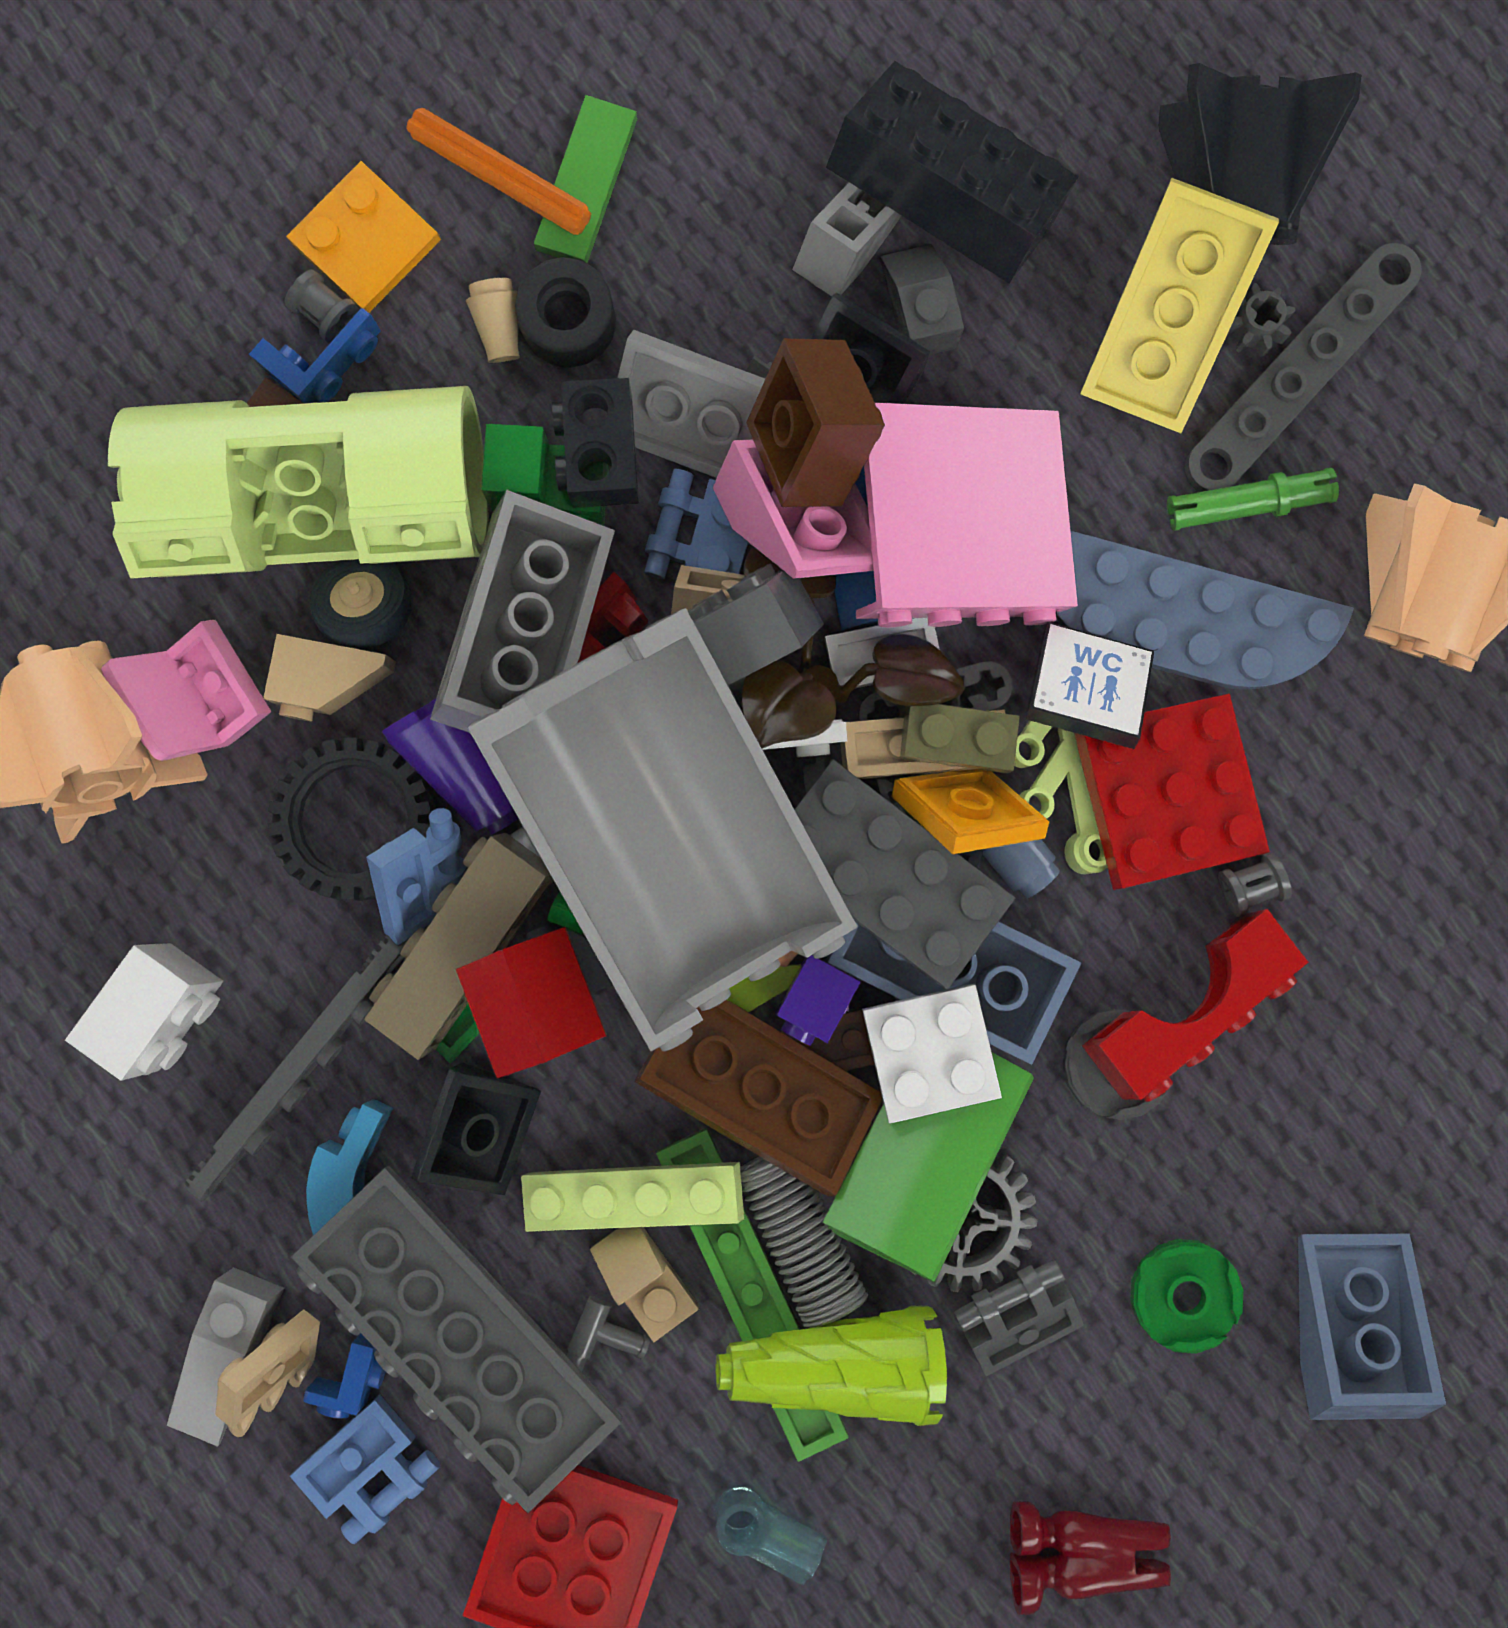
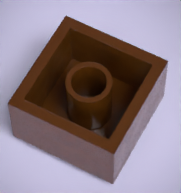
M783 338L746 422L781 507L842 506L852 486L858 480L861 469L876 441L879 440L885 426L882 414L876 407L863 379L861 369L857 366L846 341Z

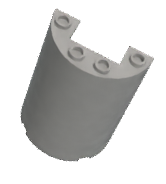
M686 608L645 627L646 629L642 632L626 637L505 703L500 710L483 716L467 727L650 1051L658 1047L662 1051H667L688 1040L693 1035L691 1027L703 1021L698 1009H696L697 1007L701 1011L709 1010L728 999L731 995L729 988L749 977L750 981H756L771 974L781 965L778 959L790 951L806 958L811 955L815 959L825 957L842 947L846 942L843 936L857 928L853 917Z

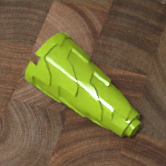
M909 1306L903 1310L883 1312L879 1316L838 1320L816 1328L774 1332L771 1337L729 1343L726 1354H717L715 1375L717 1389L727 1390L730 1401L772 1404V1408L824 1410L846 1417L878 1418V1420L910 1422L917 1426L935 1425L939 1423L943 1414H940L939 1411H930V1404L946 1403L947 1368L941 1328L926 1329L924 1320H933L937 1317L932 1307Z

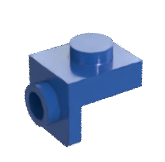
M360 1334L351 1344L342 1383L317 1377L306 1388L303 1402L316 1405V1411L324 1416L332 1418H347L350 1414L357 1416L368 1402L371 1388L379 1389L386 1373L375 1359L374 1352L376 1349Z

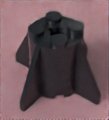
M1200 63L1189 65L1187 83L1189 101L1160 105L1159 132L1175 179L1279 218L1278 226L1269 244H1295L1297 242L1301 209L1359 100L1362 75L1354 72L1307 81L1279 76L1278 88L1269 85H1260V75L1230 77Z

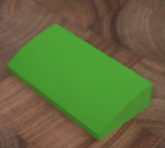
M992 1053L1002 1098L890 1124L883 1104L823 1223L837 1236L935 1282L1034 1079L1033 1075Z

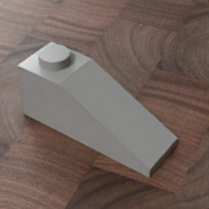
M848 183L811 222L792 270L830 296H833L836 292L841 295L864 270L902 215L853 184Z
M234 1267L214 1280L190 1340L167 1426L215 1446L221 1444L227 1424L215 1415L218 1379L233 1360L240 1357L244 1359L261 1345L283 1293V1287Z

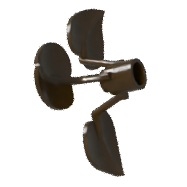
M752 546L744 563V575L746 577L770 563L775 572L781 570V568ZM836 575L799 578L814 606L813 598L829 597L836 588ZM905 634L891 635L878 641L872 652L875 663L864 664L843 686L839 685L837 676L831 669L821 665L811 666L812 636L802 646L801 665L798 671L788 663L774 661L746 676L741 693V711L760 747L765 748L776 743L805 740L825 732L834 721L836 715L835 703H845L850 692L868 676L875 675L873 687L880 697L892 703L905 706H927L947 702L961 695L965 688L964 682L956 669L937 647L920 637Z

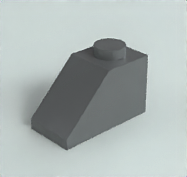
M933 244L880 256L897 330L929 350V355L957 349L964 325L951 274Z

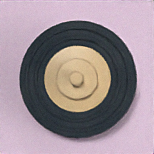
M359 559L341 560L329 567L317 579L310 595L311 614L320 632L335 645L360 650L374 648L396 636L405 626L412 607L411 593L406 580L392 563L360 564Z

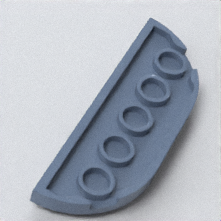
M1070 530L1078 606L1062 612H1056V618L1062 626L1153 650L1152 668L1226 688L1259 689L1291 680L1317 665L1330 653L1344 634L1354 608Z

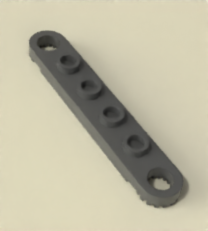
M1389 243L1379 247L1192 449L1186 459L1185 474L1188 482L1194 489L1203 492L1233 486L1414 289L1420 280L1422 268L1417 254L1411 248L1400 243ZM1381 261H1396L1397 264L1401 265L1405 272V279H1403L1402 284L1391 285L1381 278L1379 274V264ZM1212 452L1219 454V456L1226 460L1228 469L1223 479L1212 480L1202 473L1200 459L1203 454Z
M387 935L383 942L381 941L378 944L381 950L374 949L372 951V955L363 964L362 970L356 971L223 1133L212 1147L214 1148L212 1152L205 1157L207 1163L205 1164L201 1161L198 1166L202 1169H194L191 1173L192 1175L187 1178L183 1185L185 1190L200 1202L204 1201L217 1189L246 1152L254 1156L265 1146L276 1131L269 1125L282 1108L289 1113L305 1097L311 1088L305 1082L306 1078L317 1065L325 1069L340 1054L346 1045V1042L340 1037L354 1021L360 1026L365 1022V1017L375 1004L369 1000L371 993L378 983L388 973H393L404 960L400 953L408 939L397 945Z

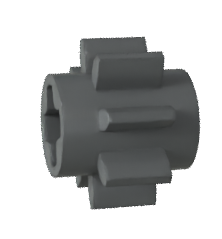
M1254 283L1247 290L1245 300L1243 299L1228 334L1233 333L1234 338L1238 341L1236 345L1238 353L1245 347H1256L1259 356H1265L1272 348V340L1282 344L1292 333L1287 326L1283 325V322L1288 320L1295 312V307H1286L1284 300L1280 296L1281 288L1278 287L1273 292L1260 291L1258 284ZM1257 314L1264 318L1261 325L1254 321Z

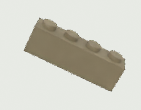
M507 833L490 836L488 840L482 837L473 845L463 861V864L468 869L457 885L450 883L439 894L432 906V910L437 914L426 930L419 928L408 939L400 953L406 959L395 975L388 973L370 995L369 1000L375 1004L364 1020L417 1060L437 1049L468 1004L456 969L507 948L554 881L543 860Z

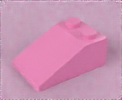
M735 440L732 442L713 485V490L735 532L793 579L874 571L868 507L855 483L842 506L781 507L754 441Z

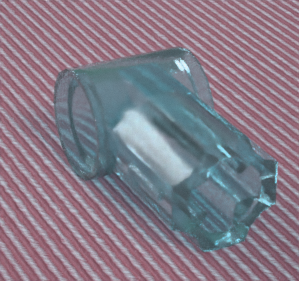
M743 1485L732 1486L724 1490L717 1499L715 1505L717 1538L721 1546L728 1553L736 1556L749 1555L801 1585H804L809 1578H812L821 1562L822 1553L827 1543L825 1535L763 1502L759 1494L752 1488ZM738 1511L749 1512L755 1517L754 1521L745 1528L737 1529L726 1523L727 1519Z

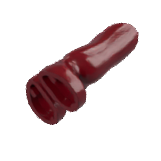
M1014 1501L1010 1513V1541L1015 1552L1010 1553V1581L1016 1612L1018 1615H1033L1040 1608L1044 1590L1047 1588H1053L1066 1599H1085L1115 1592L1170 1586L1171 1571L1167 1563L1157 1559H1135V1551L1168 1548L1171 1540L1169 1525L1161 1522L1116 1519L1065 1510L1057 1511L1053 1515L1044 1518L1039 1514L1034 1504L1028 1501ZM1043 1548H1055L1059 1551L1053 1555H1036Z

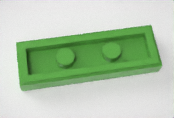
M585 95L554 186L585 203L591 212V218L581 234L573 235L543 217L534 241L536 251L557 258L565 257L588 263L637 122L636 111Z

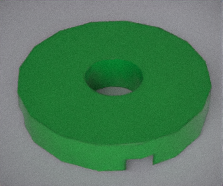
M1175 1239L1156 1246L1141 1259L1131 1279L1130 1302L1137 1322L1154 1341L1174 1352L1197 1354L1217 1347L1227 1338L1226 1334L1232 1329L1233 1324L1237 1325L1243 1312L1244 1290L1237 1270L1220 1251L1199 1240ZM1183 1282H1195L1201 1290V1299L1198 1305L1188 1311L1176 1309L1173 1303V1293L1176 1287Z

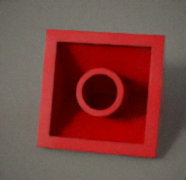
M566 927L504 948L456 969L496 1078L545 1063L607 1036Z

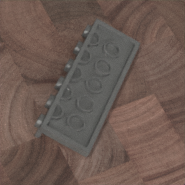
M389 1165L291 1256L299 1265L296 1272L301 1281L317 1294L323 1291L336 1305L335 1314L340 1323L350 1333L356 1336L362 1334L376 1349L374 1352L375 1359L383 1370L394 1378L400 1375L415 1391L413 1394L414 1401L421 1411L433 1420L439 1417L454 1433L452 1440L459 1452L469 1461L476 1462L479 1460L493 1475L491 1482L495 1490L509 1504L514 1505L518 1502L529 1513L621 1424L623 1416Z

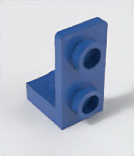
M361 308L311 366L288 345L285 344L278 351L264 338L261 339L249 355L264 372L302 403L328 402L341 388L343 382L341 376L353 362L361 363L372 354L378 343L376 336L381 330L372 315Z

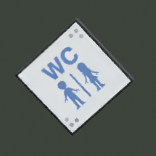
M1048 622L1043 632L1026 720L1135 749L1141 737L1154 651Z

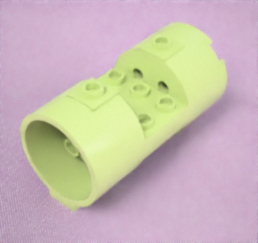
M468 386L352 393L347 401L249 407L244 401L235 400L127 407L121 409L114 419L110 432L108 466L111 468L119 467L117 490L120 501L111 502L115 519L112 534L130 578L262 571L267 565L359 559L360 564L479 557L488 529L489 516L488 502L481 491L484 448L473 394Z

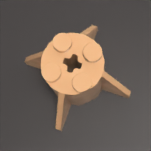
M1419 484L1413 485L1408 500L1374 493L1366 512L1371 617L1364 636L1391 645L1390 648L1418 658H1423L1426 655L1439 659L1438 662L1444 665L1471 672L1475 662L1478 661L1482 649L1508 625V519L1499 516L1494 527L1495 521L1479 515L1481 510L1451 502L1426 486Z
M90 641L78 647L53 650L48 645H35L26 648L17 656L20 665L13 668L1 684L0 808L40 803L42 810L47 813L51 807L61 843H68L74 840L90 816L104 814L117 809L114 799L128 792L131 793L134 801L153 787L204 781L208 776L201 756L198 753L161 761L154 758L140 740L142 733L135 715L102 674V666L110 659H113L105 642Z

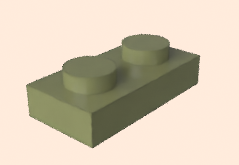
M940 704L905 706L900 759L1010 773L1014 771L1020 716Z

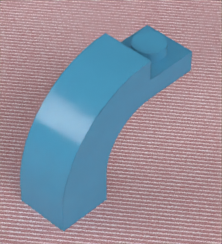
M375 1099L362 1104L360 1109L353 1107L345 1118L338 1135L339 1138L345 1140L344 1144L341 1145L333 1140H328L317 1147L311 1162L307 1182V1210L313 1235L365 1187L364 1179L368 1161L393 1110L392 1107Z

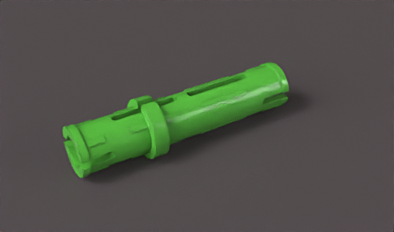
M1325 468L1321 471L1287 477L1283 472L1270 474L1265 481L1180 496L1172 495L1167 499L1168 515L1174 514V519L1169 520L1170 526L1173 531L1185 527L1271 512L1275 517L1288 515L1293 508L1327 502L1335 503L1339 495L1338 482L1329 484V480H1333L1337 476L1333 468Z

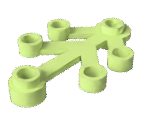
M1028 721L1021 734L1017 736L1015 767H1030L1042 760L1045 751L1042 740L1052 726ZM1058 728L1059 744L1030 789L1023 791L1020 796L1028 803L1032 795L1036 796L1041 802L1040 813L1047 819L1054 810L1053 795L1066 776L1077 831L1066 842L1064 850L1066 862L1077 873H1099L1107 869V864L1075 735L1073 732ZM1021 741L1026 742L1031 748L1029 760L1024 759L1020 755L1019 745ZM1092 841L1097 843L1100 849V857L1097 861L1089 853V846Z

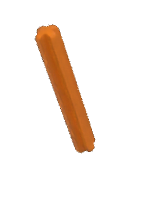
M417 108L412 118L408 120L406 129L414 140L571 234H581L589 223L591 212L585 203L427 109Z

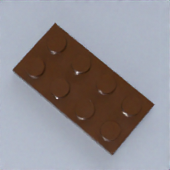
M727 999L709 1010L701 1011L699 1007L696 1008L703 1021L691 1027L693 1035L688 1040L673 1049L662 1051L658 1047L649 1053L634 1081L635 1083L828 1197L837 1195L883 1099L881 1092Z

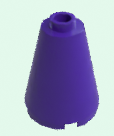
M436 698L382 730L388 740L387 742L475 831L486 827L492 835L519 819L471 733L430 720Z

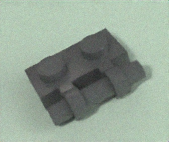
M1054 1259L1036 1269L1029 1265L1017 1271V1279L990 1293L985 1288L971 1295L972 1302L953 1311L986 1377L1084 1326L1073 1296L1064 1283L1065 1278Z

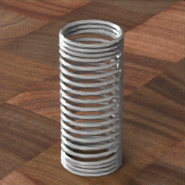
M757 1157L740 1167L742 1192L751 1191L746 1195L745 1201H754L749 1207V1210H758L754 1214L753 1219H763L759 1222L758 1228L766 1229L763 1231L762 1237L770 1238L766 1244L767 1247H774L770 1255L773 1257L779 1256L775 1260V1265L782 1266L779 1274L786 1275L783 1283L791 1284L787 1292L795 1293L792 1297V1302L798 1303L796 1311H798V1316L801 1317L803 1326L807 1328L820 1327L848 1315L866 1301L868 1293L865 1292L866 1289L863 1287V1282L858 1280V1272L853 1271L855 1266L854 1263L849 1262L850 1254L844 1253L846 1246L840 1244L842 1238L833 1231L829 1235L820 1236L825 1231L831 1230L826 1225L816 1227L819 1223L823 1222L829 1211L828 1208L823 1207L825 1202L824 1199L819 1198L820 1192L809 1186L803 1191L792 1194L807 1184L799 1181L784 1187L796 1178L788 1174L777 1179L787 1172L767 1160L761 1162L764 1159ZM814 1194L810 1199L798 1202L805 1196ZM819 1203L815 1208L803 1211L811 1204ZM823 1212L821 1216L809 1219L816 1213ZM799 1228H802V1229H800V1230H798V1231H796V1232H794V1233H792V1234H790V1235H788V1236L782 1238L783 1236H785V1235H787V1234L793 1232L794 1230H797V1229H799ZM808 1236L807 1238H805V1239H803V1240H801V1241H799V1242H797V1243H795V1244H793V1245H791V1246H789V1247H786V1246H788V1245H790V1244L796 1242L797 1240H799V1239H801V1238H803V1237ZM831 1239H836L833 1244L825 1245ZM812 1244H815V1245L811 1246L810 1248H808V1249H806V1250H804V1251H802V1252H800V1253H798V1254H796V1255H794V1256L789 1257L790 1255H792V1254H794V1253L800 1251L801 1249H803V1248H805V1247H808V1246H810V1245H812ZM836 1248H841L838 1253L830 1254ZM816 1253H819V1254L816 1255L815 1257H813V1258H811V1259H809V1260H807V1261H805V1262H803V1263H801V1264H799V1265H796V1266H794V1267H791V1266H793L794 1264H796V1263H798V1262H800V1261L806 1259L807 1257L812 1256V1255H814V1254H816ZM840 1257H845L842 1262H836ZM821 1262H824V1263L821 1264L820 1266H818V1267H816V1268H814V1269H812V1270H810V1271H808V1272H806V1273H804V1274H802V1275H799V1276H797V1277H794L795 1275H797V1274H799L800 1272H802V1271H804V1270L810 1268L811 1266L816 1265V1264L821 1263ZM845 1266H849V1269L847 1271L839 1272ZM825 1271H829L825 1275L807 1284L797 1287L798 1285L814 1277L815 1275H818ZM850 1275L854 1276L851 1280H845ZM836 1279V1280L832 1281L831 1283H829L828 1285H826V1286H824V1287H822V1288H820V1289H818V1290H816V1291H814V1292H812V1293H809V1294H807V1295L801 1296V1295H803L804 1293H806L807 1291H809V1290H811V1289L817 1287L818 1285H820V1284H822V1283H824V1282H827V1281H829V1280Z

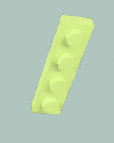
M740 1162L543 1171L526 1173L521 1176L525 1232L733 1224L744 1220Z

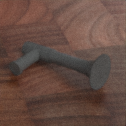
M589 1296L567 1347L568 1352L566 1356L581 1372L587 1359H590L597 1342L634 1354L636 1358L642 1359L648 1350L650 1337L646 1333L640 1334L606 1322L612 1305L601 1298Z

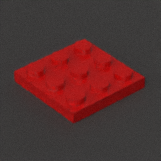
M1230 693L1145 712L1141 737L1135 749L1074 733L1113 890L1270 852Z
M577 1465L529 1513L518 1502L511 1505L502 1498L462 1616L495 1628H638L678 1507V1499Z

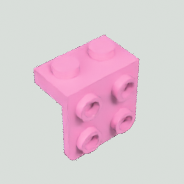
M216 620L201 621L167 651L113 658L101 668L105 679L135 715L142 733L140 740L157 760L163 761L229 746L271 713L270 708Z

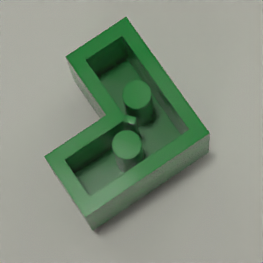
M486 424L481 491L492 511L495 510L506 490L602 526L605 524L606 506L573 508L567 490L558 491L555 457L565 456V445L549 444L543 427ZM604 462L590 463L583 470L582 476L590 481L602 480L608 475V464Z

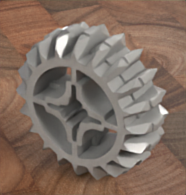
M1008 1155L1000 1157L993 1163L987 1174V1177L998 1185L1003 1197L1005 1210L993 1209L991 1205L978 1203L975 1198L970 1211H976L978 1215L966 1217L935 1282L927 1279L931 1286L936 1287L941 1282L944 1274L948 1273L947 1280L951 1291L958 1292L960 1290L963 1276H968L974 1291H980L983 1286L981 1273L988 1271L991 1278L996 1283H999L1003 1280V1275L997 1267L998 1264L1005 1260L1010 1267L1014 1269L1019 1267L1020 1261L1011 1252L1014 1245L1023 1250L1031 1248L1032 1242L1025 1235L1019 1233V1230L1035 1228L1037 1226V1219L1030 1214L1020 1213V1210L1030 1208L1036 1203L1035 1196L1031 1193H1016L1026 1185L1028 1179L1023 1172L1007 1176L1014 1164V1161ZM997 1227H1001L999 1234L987 1248L977 1254L966 1257V1253H970L971 1242L978 1233L988 1230L996 1231Z

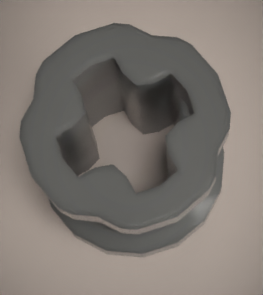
M313 269L304 272L295 280L284 299L285 307L295 314L301 313L318 327L320 337L327 343L333 341L359 310L357 304L351 299L343 300L324 284V277Z
M1274 853L1262 856L1261 863L1236 872L1226 869L1218 874L1225 901L1235 917L1247 915L1248 908L1275 898L1282 902L1290 899L1292 896L1287 872L1280 859Z

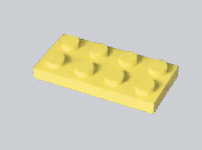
M1171 178L1083 385L1081 395L1182 433L1278 226L1279 218Z

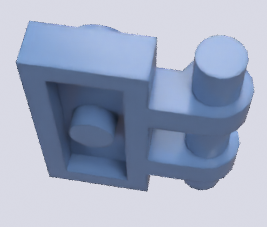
M673 469L668 488H662L658 505L662 508L656 532L649 535L645 547V552L649 554L644 571L646 575L665 579L670 560L685 564V566L740 574L749 542L732 529L713 490L716 480L709 479L704 499L689 494L694 475L685 470ZM683 514L698 518L691 545L676 541Z
M439 808L430 813V826L426 831V838L415 828H412L366 857L384 933L397 945L410 938L419 928H425L430 925L437 914L432 910V906L439 894L450 883L457 885L467 871V867L463 864L464 859L459 857L458 850L462 845L460 828L452 821L451 812L447 809Z
M379 1394L357 1416H354L299 1465L290 1477L326 1519L343 1504L353 1516L341 1526V1531L350 1543L356 1544L368 1532L375 1534L388 1523L390 1519L389 1513L407 1497L414 1499L427 1487V1479L441 1465L437 1457L429 1450L423 1452L413 1462L405 1459L401 1452L412 1443L416 1436ZM383 1470L391 1482L376 1496L368 1494L363 1486L378 1472Z

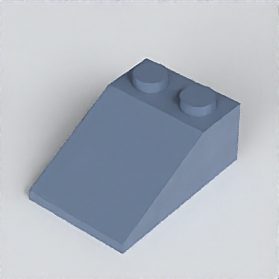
M1301 1234L1298 1237L1300 1365L1310 1420L1420 1419L1446 1405L1410 1234Z

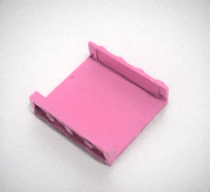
M875 403L882 414L885 426L879 440L876 441L864 464L876 602L856 610V619H878L879 627L889 628L912 624V618H927L928 626L943 627L962 623V618L976 617L977 626L1001 625L1010 622V617H1023L1024 625L1032 626L1044 625L1048 622L1053 623L1056 621V612H1062L1078 606L1059 411Z

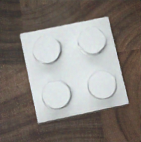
M975 984L862 1009L889 1124L1002 1098Z

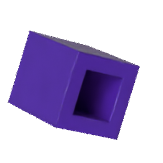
M813 955L808 958L805 957L776 1010V1015L785 1020L781 1030L811 1046L815 1037L828 1043L860 981L820 959H815Z

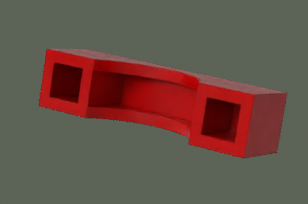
M1268 909L1247 913V915L1241 917L1205 946L1210 963V983L1204 1000L1187 1018L1176 1023H1168L1158 1020L1142 1010L1123 1012L1082 1045L1121 1099H1144L1146 1102L1156 1099L1172 1086L1173 1081L1170 1076L1184 1064L1187 1067H1192L1202 1062L1215 1050L1214 1045L1211 1043L1226 1030L1228 1033H1234L1246 1026L1257 1015L1253 1010L1256 1005L1266 997L1272 1000L1283 995L1297 983L1294 974L1309 962Z

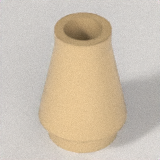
M492 278L470 284V297L466 299V303L486 350L488 363H499L520 358L518 349L519 323L515 309L518 291H513L512 280L509 278Z

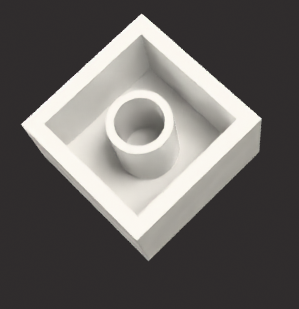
M171 943L134 945L65 1041L120 1081L141 1075H149L159 1071L161 1068L168 1070L185 1051L187 1043L182 1038L194 1022L198 1025L202 1024L217 1007L220 998L215 993L223 983V980Z

